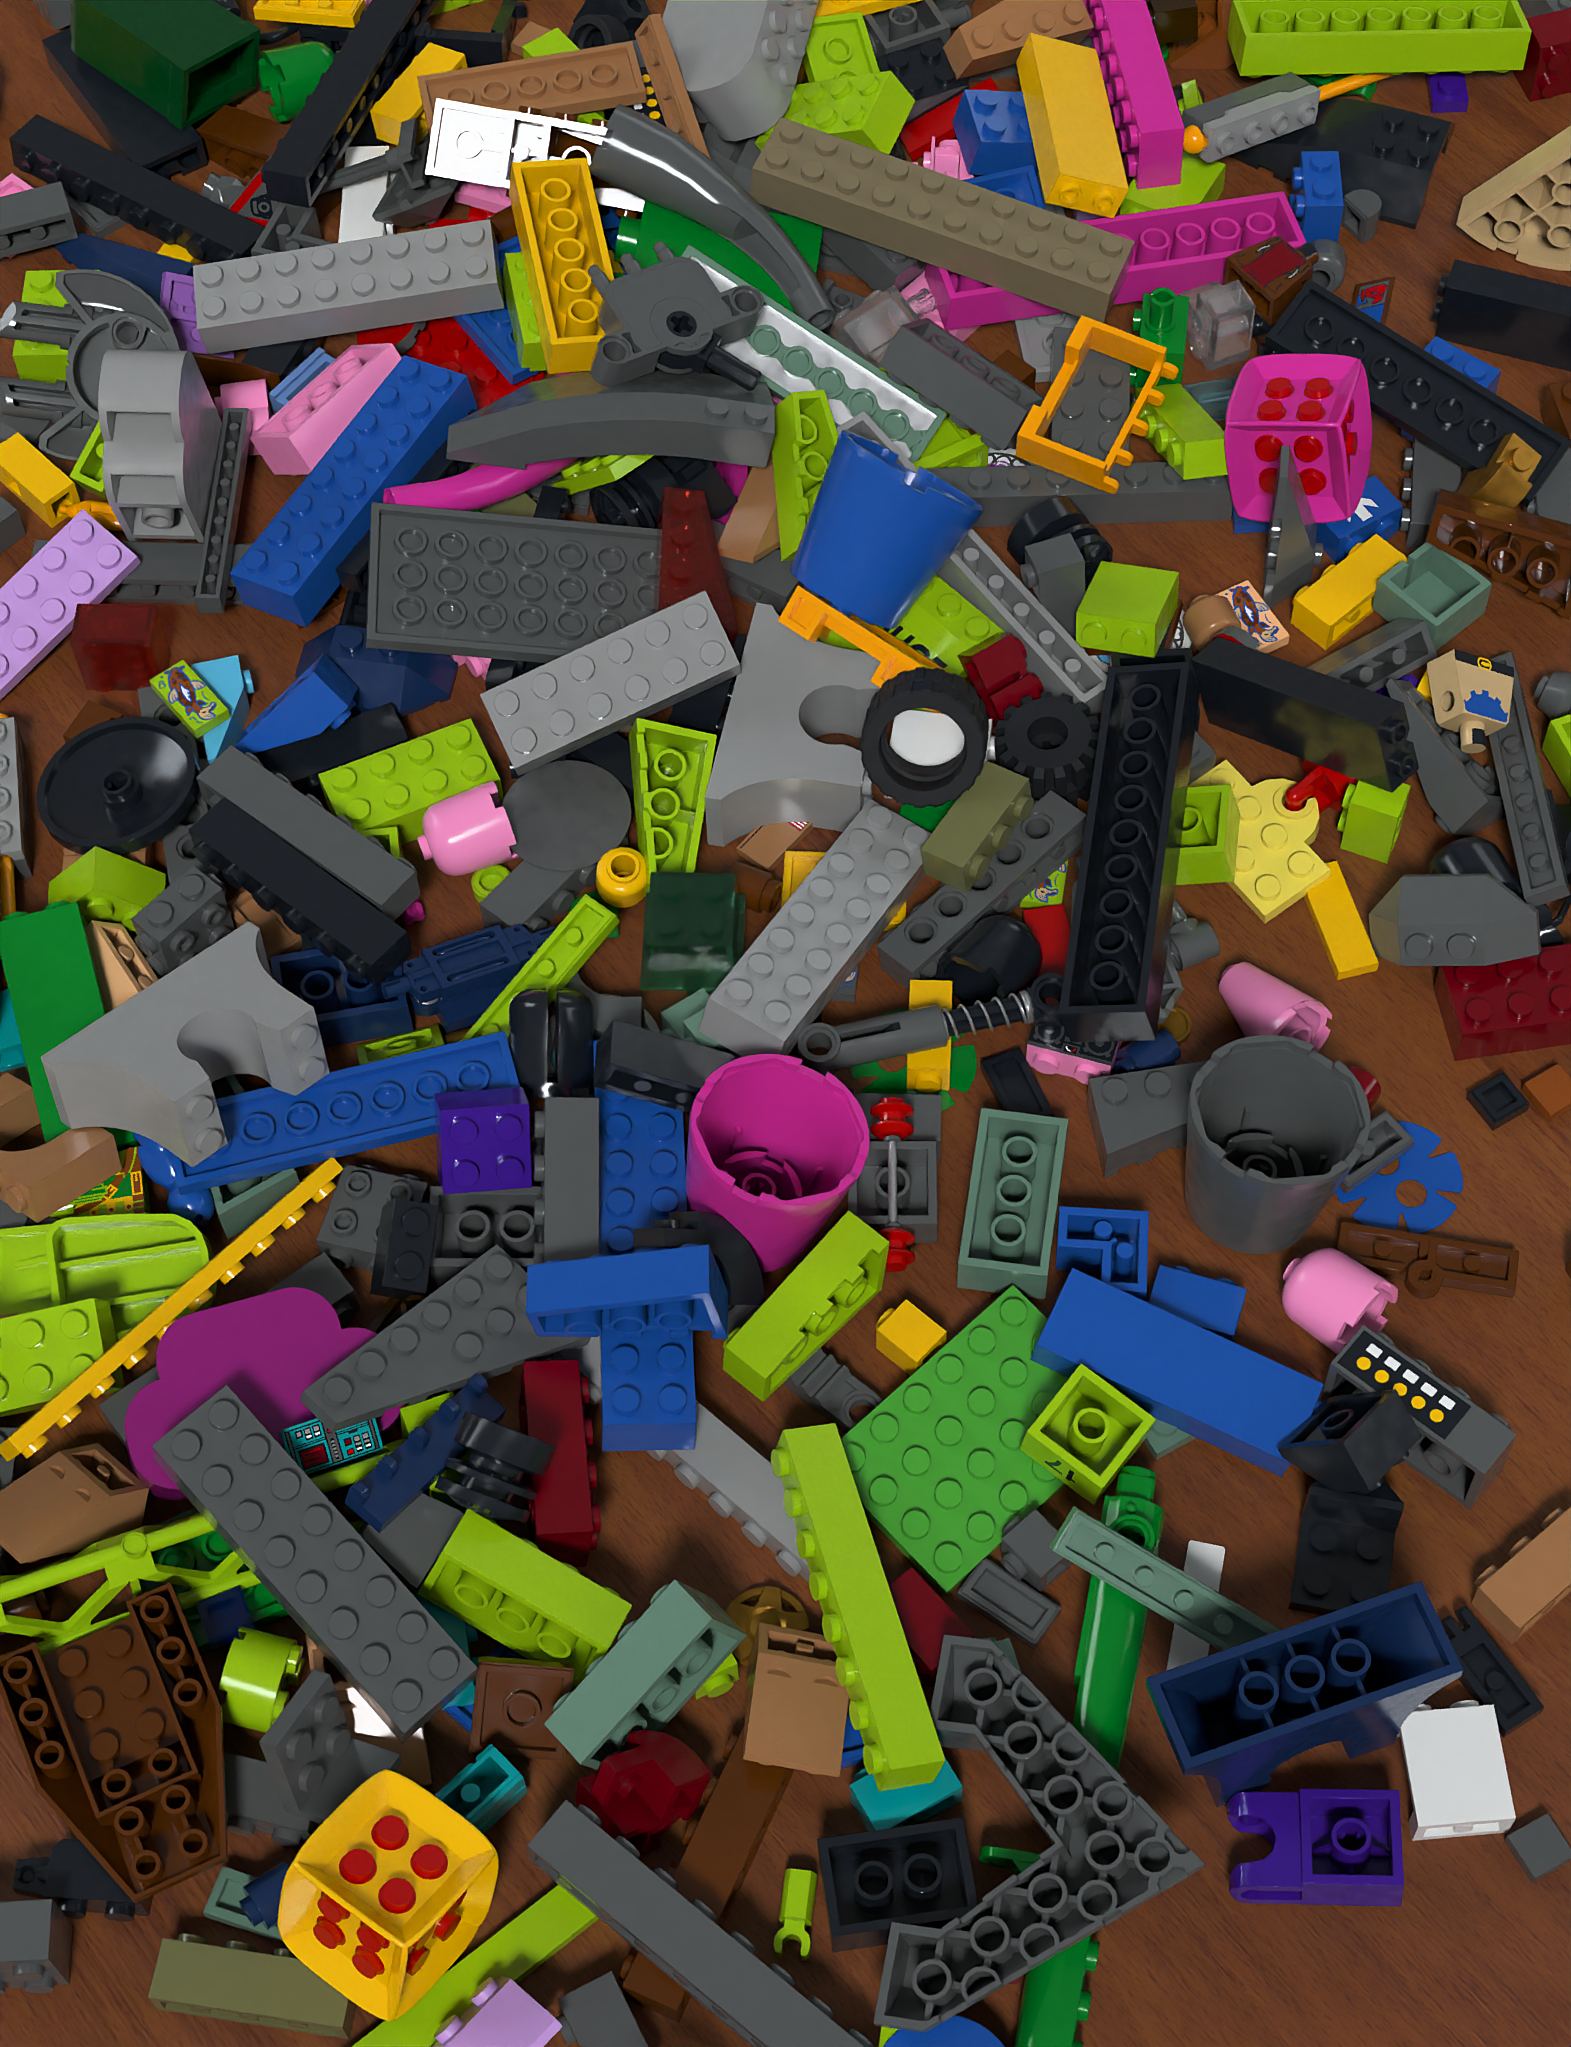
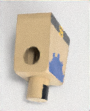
M1453 649L1427 663L1435 719L1440 727L1460 733L1461 751L1465 753H1479L1486 749L1485 736L1506 727L1509 722L1514 667Z

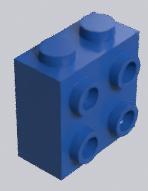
M1301 151L1299 167H1293L1292 190H1295V194H1289L1288 202L1306 242L1309 243L1316 239H1330L1338 243L1344 208L1339 151Z

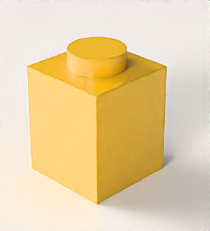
M907 1299L896 1310L891 1307L885 1311L876 1324V1348L910 1376L942 1349L947 1342V1331Z

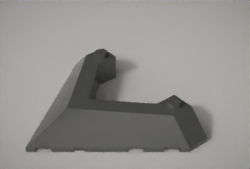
M944 1635L930 1709L937 1736L942 1747L985 1752L1053 1845L1039 1855L1040 1859L1018 1876L1013 1874L982 1898L983 1902L960 1919L956 1917L941 1929L891 1923L873 2022L875 2026L926 2033L1206 1867L1205 1863L1172 1832L1162 1818L1140 1795L1138 1796L1129 1787L1119 1773L1070 1722L1065 1720L1024 1674L1022 1675L991 1640Z

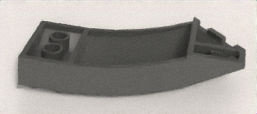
M655 369L654 372L631 381L607 387L597 383L592 378L590 371L571 373L530 382L450 425L448 428L446 459L525 470L526 464L564 458L601 455H661L690 457L766 468L775 435V406L767 382L759 381L754 390L748 391L721 375L699 374L693 371L673 374L664 372L661 369Z

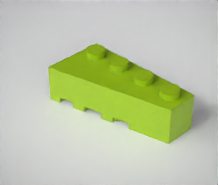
M825 390L792 392L775 406V435L772 443V458L781 562L793 560L839 437Z

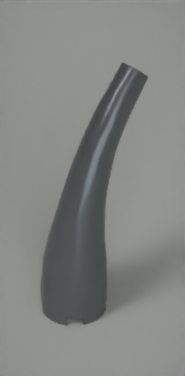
M618 104L606 125L608 130L602 143L596 148L589 170L590 173L598 179L647 202L678 213L727 239L766 271L785 294L797 316L820 331L830 326L836 318V313L803 255L771 215L719 166L679 134L636 110Z

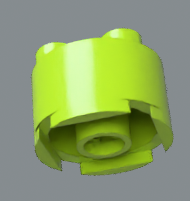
M241 1626L238 1630L240 1639L234 1638L231 1644L218 1689L227 1693L225 1704L221 1705L223 1722L266 1733L288 1704L290 1692L287 1691L289 1685L298 1686L305 1663V1659L301 1658L303 1646H299L295 1639Z

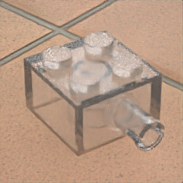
M894 285L884 292L876 290L865 298L861 306L854 310L847 308L836 315L829 337L875 367L880 368L879 363L900 326L920 320L924 315L937 309V303L933 295L926 299V296L930 294V291L926 288L921 289L907 300L904 299Z

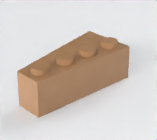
M1003 0L959 26L943 46V49L958 80L1016 64L1030 33L1079 45L1094 26L1083 0Z

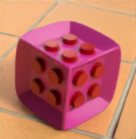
M1272 354L1250 359L1243 366L1227 406L1224 434L1229 488L1233 506L1238 516L1259 522L1270 521L1281 446H1290L1315 523L1338 522L1348 519L1354 514L1368 477L1372 445V417L1368 380L1364 365L1360 359L1338 354Z

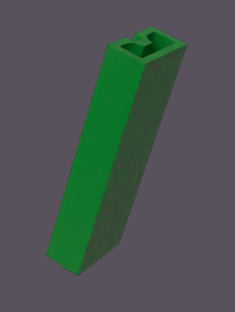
M68 901L53 902L48 904L45 910L30 914L27 912H14L3 917V921H0V956L45 1143L50 1142L70 1128L60 1120L41 1056L108 1013L83 913L77 902L70 903ZM101 1127L114 1135L118 1152L141 1146L133 1138V1132Z

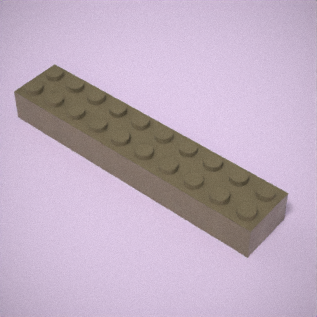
M782 117L779 118L752 167L750 195L759 204L1081 317L1083 315L1101 323L1105 322L1127 275L1135 243L1134 240Z

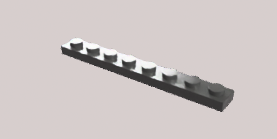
M1511 651L1489 659L1514 667V680L1509 722L1506 727L1488 736L1524 899L1527 904L1529 903L1536 907L1571 894L1517 662Z

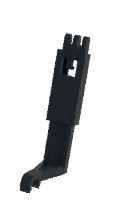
M503 0L491 33L431 29L430 23L425 22L395 71H405L412 63L414 57L429 42L465 54L468 68L507 62L516 18L527 16L526 4L522 1ZM302 23L298 26L301 43L319 41L329 46L334 53L340 51L344 44L339 42H346L349 31L354 29Z

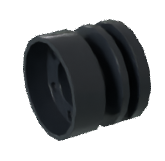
M651 457L617 481L594 487L589 491L591 508L599 524L680 531L690 524L691 514L681 488L668 469L655 457Z
M1064 496L1049 498L1028 511L1014 526L1007 543V551L1017 564L1021 566L1025 564V546L1071 533L1085 560V592L1100 562H1111L1113 549L1107 540L1100 535L1095 526L1089 525L1087 517L1072 499Z
M465 1411L454 1441L470 1451L471 1455L468 1461L446 1458L444 1465L463 1473L460 1482L439 1476L435 1488L444 1491L457 1504L497 1520H517L526 1523L531 1511L513 1504V1498L517 1494L535 1501L538 1493L520 1482L523 1473L545 1476L556 1447Z

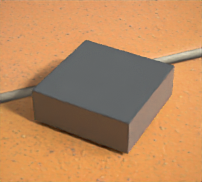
M1548 1813L1511 1833L1504 1840L1532 1883L1571 1861V1847Z

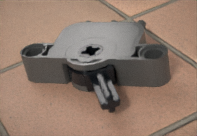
M658 241L653 247L660 263L642 269L638 261L630 253H625L621 257V262L627 275L616 278L611 282L598 265L589 267L588 274L591 277V281L603 298L598 312V321L606 334L598 342L590 368L592 378L597 383L607 387L620 385L654 372L655 367L673 374L689 373L693 370L701 374L707 366L748 391L756 388L761 379V372L719 347L744 338L755 329L764 305L762 294L757 289L741 285L720 293L705 269L698 262L691 258L675 257L662 241Z

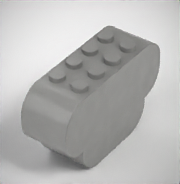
M668 0L662 20L697 121L700 123L710 122L716 133L726 141L751 138L773 127L779 118L783 117L790 105L819 0Z
M108 349L102 360L98 391L99 423L104 439L103 481L108 503L130 542H140L142 538L196 539L199 543H203L222 422L191 351Z

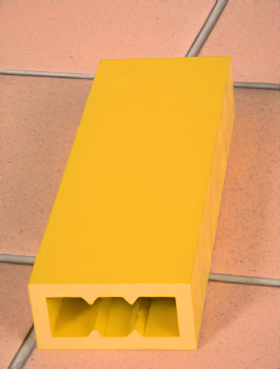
M1030 33L1018 56L1016 65L1045 203L1114 219L1129 188L1097 50Z

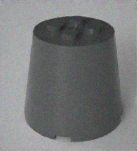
M1257 1035L1237 1039L1214 1051L1211 1058L1194 1076L1188 1100L1185 1200L1188 1211L1196 1225L1209 1238L1226 1248L1247 1254H1269L1282 1251L1297 1243L1307 1233L1362 1154L1367 1143L1371 1116L1368 1100L1363 1088L1353 1073L1341 1061L1337 1060L1334 1063L1325 1056L1313 1051L1315 1045L1279 1035Z

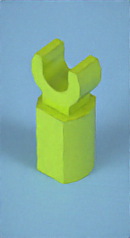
M793 1868L786 1869L779 1913V1921L784 1924V1927L777 1932L773 1943L775 1956L778 1958H782L783 1946L786 1941L793 1939L801 1944V1960L807 1961L810 1956L811 1941L805 1928L810 1927L813 1920L818 1875L813 1871Z

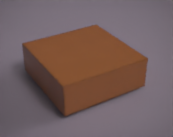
M1559 1063L1523 1084L1521 1091L1548 1123L1571 1109V1078Z

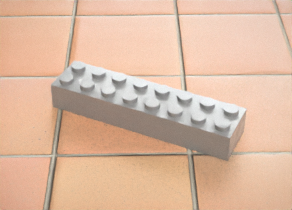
M490 219L193 266L197 330L208 354L505 308L498 244Z
M869 799L708 998L698 1031L742 1057L756 1054L788 1055L797 1044L798 1038L806 1026L814 1022L925 878L920 848L932 833Z

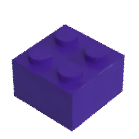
M522 1087L434 1093L437 1174L443 1194L532 1188L529 1102Z

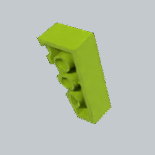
M636 718L629 732L638 852L643 855L646 865L647 883L645 897L683 904L692 888L705 811V794L711 775L717 735Z
M848 1210L773 1294L757 1309L752 1317L742 1327L736 1328L729 1334L728 1339L723 1344L724 1358L722 1369L764 1402L882 1290L890 1242Z

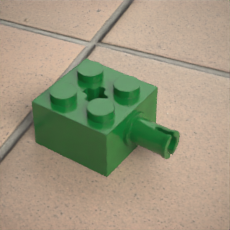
M1165 287L1157 288L1151 294L1144 293L1142 309H1134L1132 332H1140V335L1135 336L1166 347L1165 362L1171 363L1179 369V373L1174 380L1161 376L1156 386L1181 384L1185 356L1189 296H1176L1171 289ZM1130 364V386L1135 387V396L1136 388L1144 387L1151 372Z

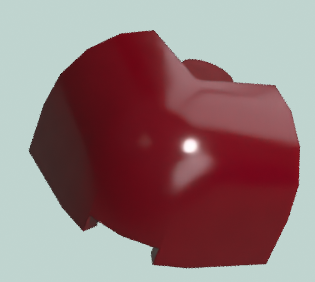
M651 1730L633 1731L629 1733L622 1752L611 1753L600 1763L598 1773L578 1780L575 1794L576 1808L580 1804L589 1808L602 1821L600 1828L614 1840L618 1835L622 1836L639 1851L640 1856H643L661 1847V1840L658 1837L671 1828L680 1817L683 1821L690 1820L701 1800L712 1772L698 1755L681 1740L663 1732Z

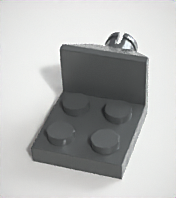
M315 1669L259 1741L285 1811L322 1824L367 1779L384 1769L396 1772L403 1761L399 1753L352 1738L330 1674Z

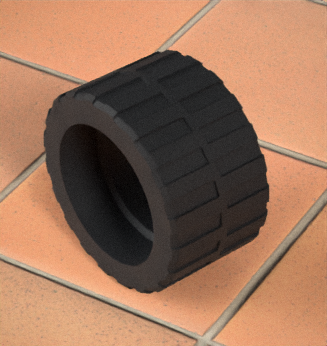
M921 667L911 671L905 670L898 673L891 680L888 679L882 684L881 689L875 692L867 709L860 739L861 761L863 768H866L868 772V778L885 796L895 799L900 804L913 805L917 808H925L926 806L938 807L946 802L955 801L960 798L961 794L966 790L969 791L975 784V779L977 776H980L984 766V759L986 758L989 718L986 716V707L983 700L976 694L977 691L970 684L968 685L960 676L950 674L939 668L926 669ZM916 708L933 709L949 716L959 726L964 735V746L956 757L946 763L935 766L913 764L900 757L892 749L886 738L887 725L895 716L904 711Z

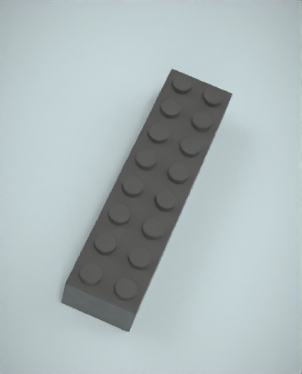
M227 1385L152 1445L154 1461L402 1744L476 1679L477 1666Z

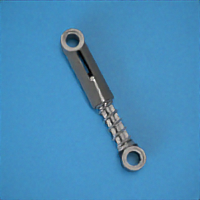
M1056 973L1044 974L1039 976L1032 986L1026 987L1025 990L1020 991L1016 995L1010 993L1008 998L1001 1000L993 997L991 1002L981 1003L977 1000L973 1006L968 1007L959 1004L957 1009L949 1011L944 1007L940 1009L939 1005L935 1004L837 1026L813 1023L806 1026L798 1038V1058L803 1060L801 1065L826 1076L827 1072L834 1075L838 1069L946 1047L950 1036L956 1035L959 1039L960 1034L973 1032L976 1035L978 1030L988 1028L993 1032L994 1027L1007 1024L1010 1028L1011 1023L1020 1021L1025 1025L1032 1023L1045 1030H1056L1063 1027L1059 1016L1060 1004L1048 1006L1041 1000L1054 998L1060 1002L1064 976ZM816 1047H824L829 1050L823 1056L813 1055L809 1051Z

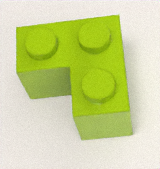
M95 846L49 882L48 904L57 901L77 902L83 913L86 927L91 920L101 922L107 920L112 923L123 924L126 930L135 931L131 918L165 890L166 874Z

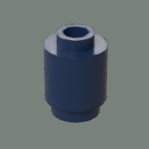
M1162 1029L1157 1032L1156 1040L1133 1041L1118 1050L1115 1069L1117 1074L1174 1066L1175 1061L1181 1057V1051L1175 1038L1167 1030Z
M282 1861L242 1887L246 1897L240 1900L239 1903L254 1927L262 1923L269 1930L278 1924V1909L283 1880L293 1861L288 1864Z

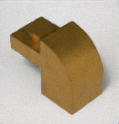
M1515 433L1505 435L1488 465L1468 472L1457 493L1514 509L1531 489L1532 484L1528 482V479L1542 456Z

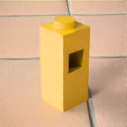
M18 432L0 443V482L51 528L69 517L67 513H59L58 509L60 505L69 506L75 502H80L75 483Z
M910 979L909 1010L938 1004L940 1009L944 1007L948 1011L952 1010L953 981ZM951 1036L947 1041L946 1047L907 1055V1089H916L922 1093H935L939 1090L949 1091Z

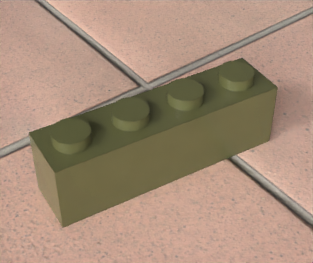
M180 1934L178 1940L162 1938L148 1994L149 2000L157 2010L350 2039L357 2005L317 1976L289 1949H275L274 1954L271 1955L255 1952L256 1948L254 1946L237 1941H228L226 1947L207 1945V1939L192 1934Z

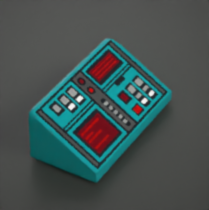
M316 1418L283 1429L279 1434L284 1450L306 1475L384 1449L375 1418L333 1433Z

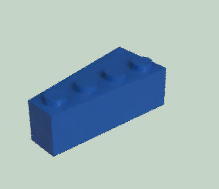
M684 1244L679 1248L656 1251L640 1249L634 1253L613 1256L596 1254L587 1259L569 1261L553 1259L543 1264L527 1265L526 1315L537 1336L598 1337L601 1329H610L616 1334L623 1335V1338H641V1333L644 1330H670V1338H689V1330L711 1331V1339H728V1291L709 1244Z

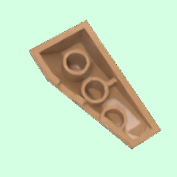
M772 447L766 468L752 466L738 497V502L735 504L716 546L715 555L753 564L780 547Z

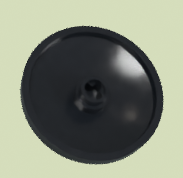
M125 717L109 720L79 733L64 744L50 759L37 787L36 802L38 812L55 841L72 852L84 855L97 846L117 855L128 854L158 841L174 829L186 816L199 790L197 776L200 774L199 763L186 737L166 722L147 717Z

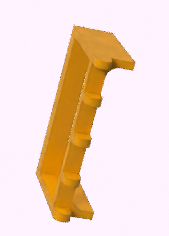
M1081 315L1066 343L1064 363L1040 407L1033 404L1017 434L1016 456L1107 493L1115 494L1120 485L1118 481L1109 477L1115 463L1128 467L1134 459L1130 452L1123 450L1131 433L1138 436H1146L1149 430V425L1139 420L1140 415L1147 403L1161 406L1165 399L1163 393L1155 390L1160 377L1174 380L1179 373V369L1175 365L1165 362L1167 348ZM1090 349L1151 372L1105 461L1043 438Z
M797 586L778 619L780 623L813 643L817 641L818 637L826 639L832 630L879 660L881 663L870 681L880 688L888 679L891 680L898 673L905 670L911 671L916 668L925 667L926 669L939 668L950 673L932 659L927 658L908 646L901 639L894 637L877 626V624H868L853 613L849 617L830 604L831 601L828 599L820 598L815 592L801 586ZM922 708L934 713H941L933 709Z

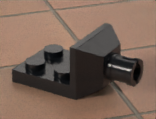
M1384 1480L1377 1489L1366 1494H1359L1358 1491L1336 1493L1319 1481L1310 1485L1301 1516L1288 1609L1326 1615L1388 1593L1395 1532L1403 1513L1404 1502Z

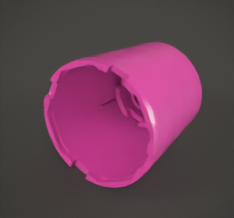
M780 1054L749 1055L719 1067L705 1080L704 1085L694 1099L689 1120L685 1180L687 1211H702L715 1214L737 1228L751 1246L761 1273L783 1268L795 1261L804 1252L861 1174L868 1156L870 1142L869 1129L864 1112L854 1095L841 1081L829 1072L824 1076L813 1069L801 1065L802 1059Z

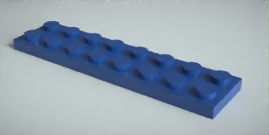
M505 1031L333 1071L297 1096L270 1086L216 1099L228 1144L193 1168L170 1152L179 1194L184 1195L325 1161L330 1157L337 1158L436 1134L434 1093L520 1087Z

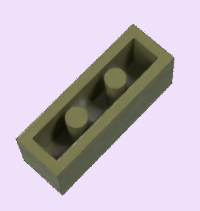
M986 760L980 776H977L975 779V784L969 791L966 790L961 794V797L956 800L920 848L924 874L967 893L976 880H981L986 875L990 861L998 850H1003L1008 845L1012 831L1019 821L1026 820L1030 815L1034 800L1031 796L1029 778Z

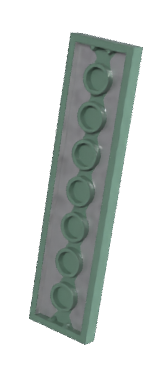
M688 245L681 256L698 262L705 269L720 293L741 285L751 286L690 245ZM759 291L764 299V305L753 332L744 338L719 348L760 371L762 374L760 381L767 382L770 393L781 400L785 399L792 392L825 390L836 428L864 411L911 463L917 461L946 418L947 413L940 408L927 405L919 399L917 393L906 386L893 382L885 372Z

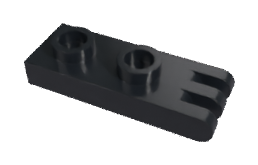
M1462 1606L1455 1611V1614L1464 1627L1463 1629L1450 1615L1440 1620L1463 1667V1673L1458 1679L1472 1698L1479 1702V1706L1494 1704L1499 1733L1504 1738L1541 1714L1544 1706L1466 1606Z

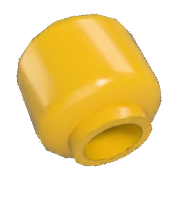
M618 847L606 852L599 860L596 869V888L600 897L606 903L619 908L635 906L643 900L647 883L646 865L643 855L628 847Z

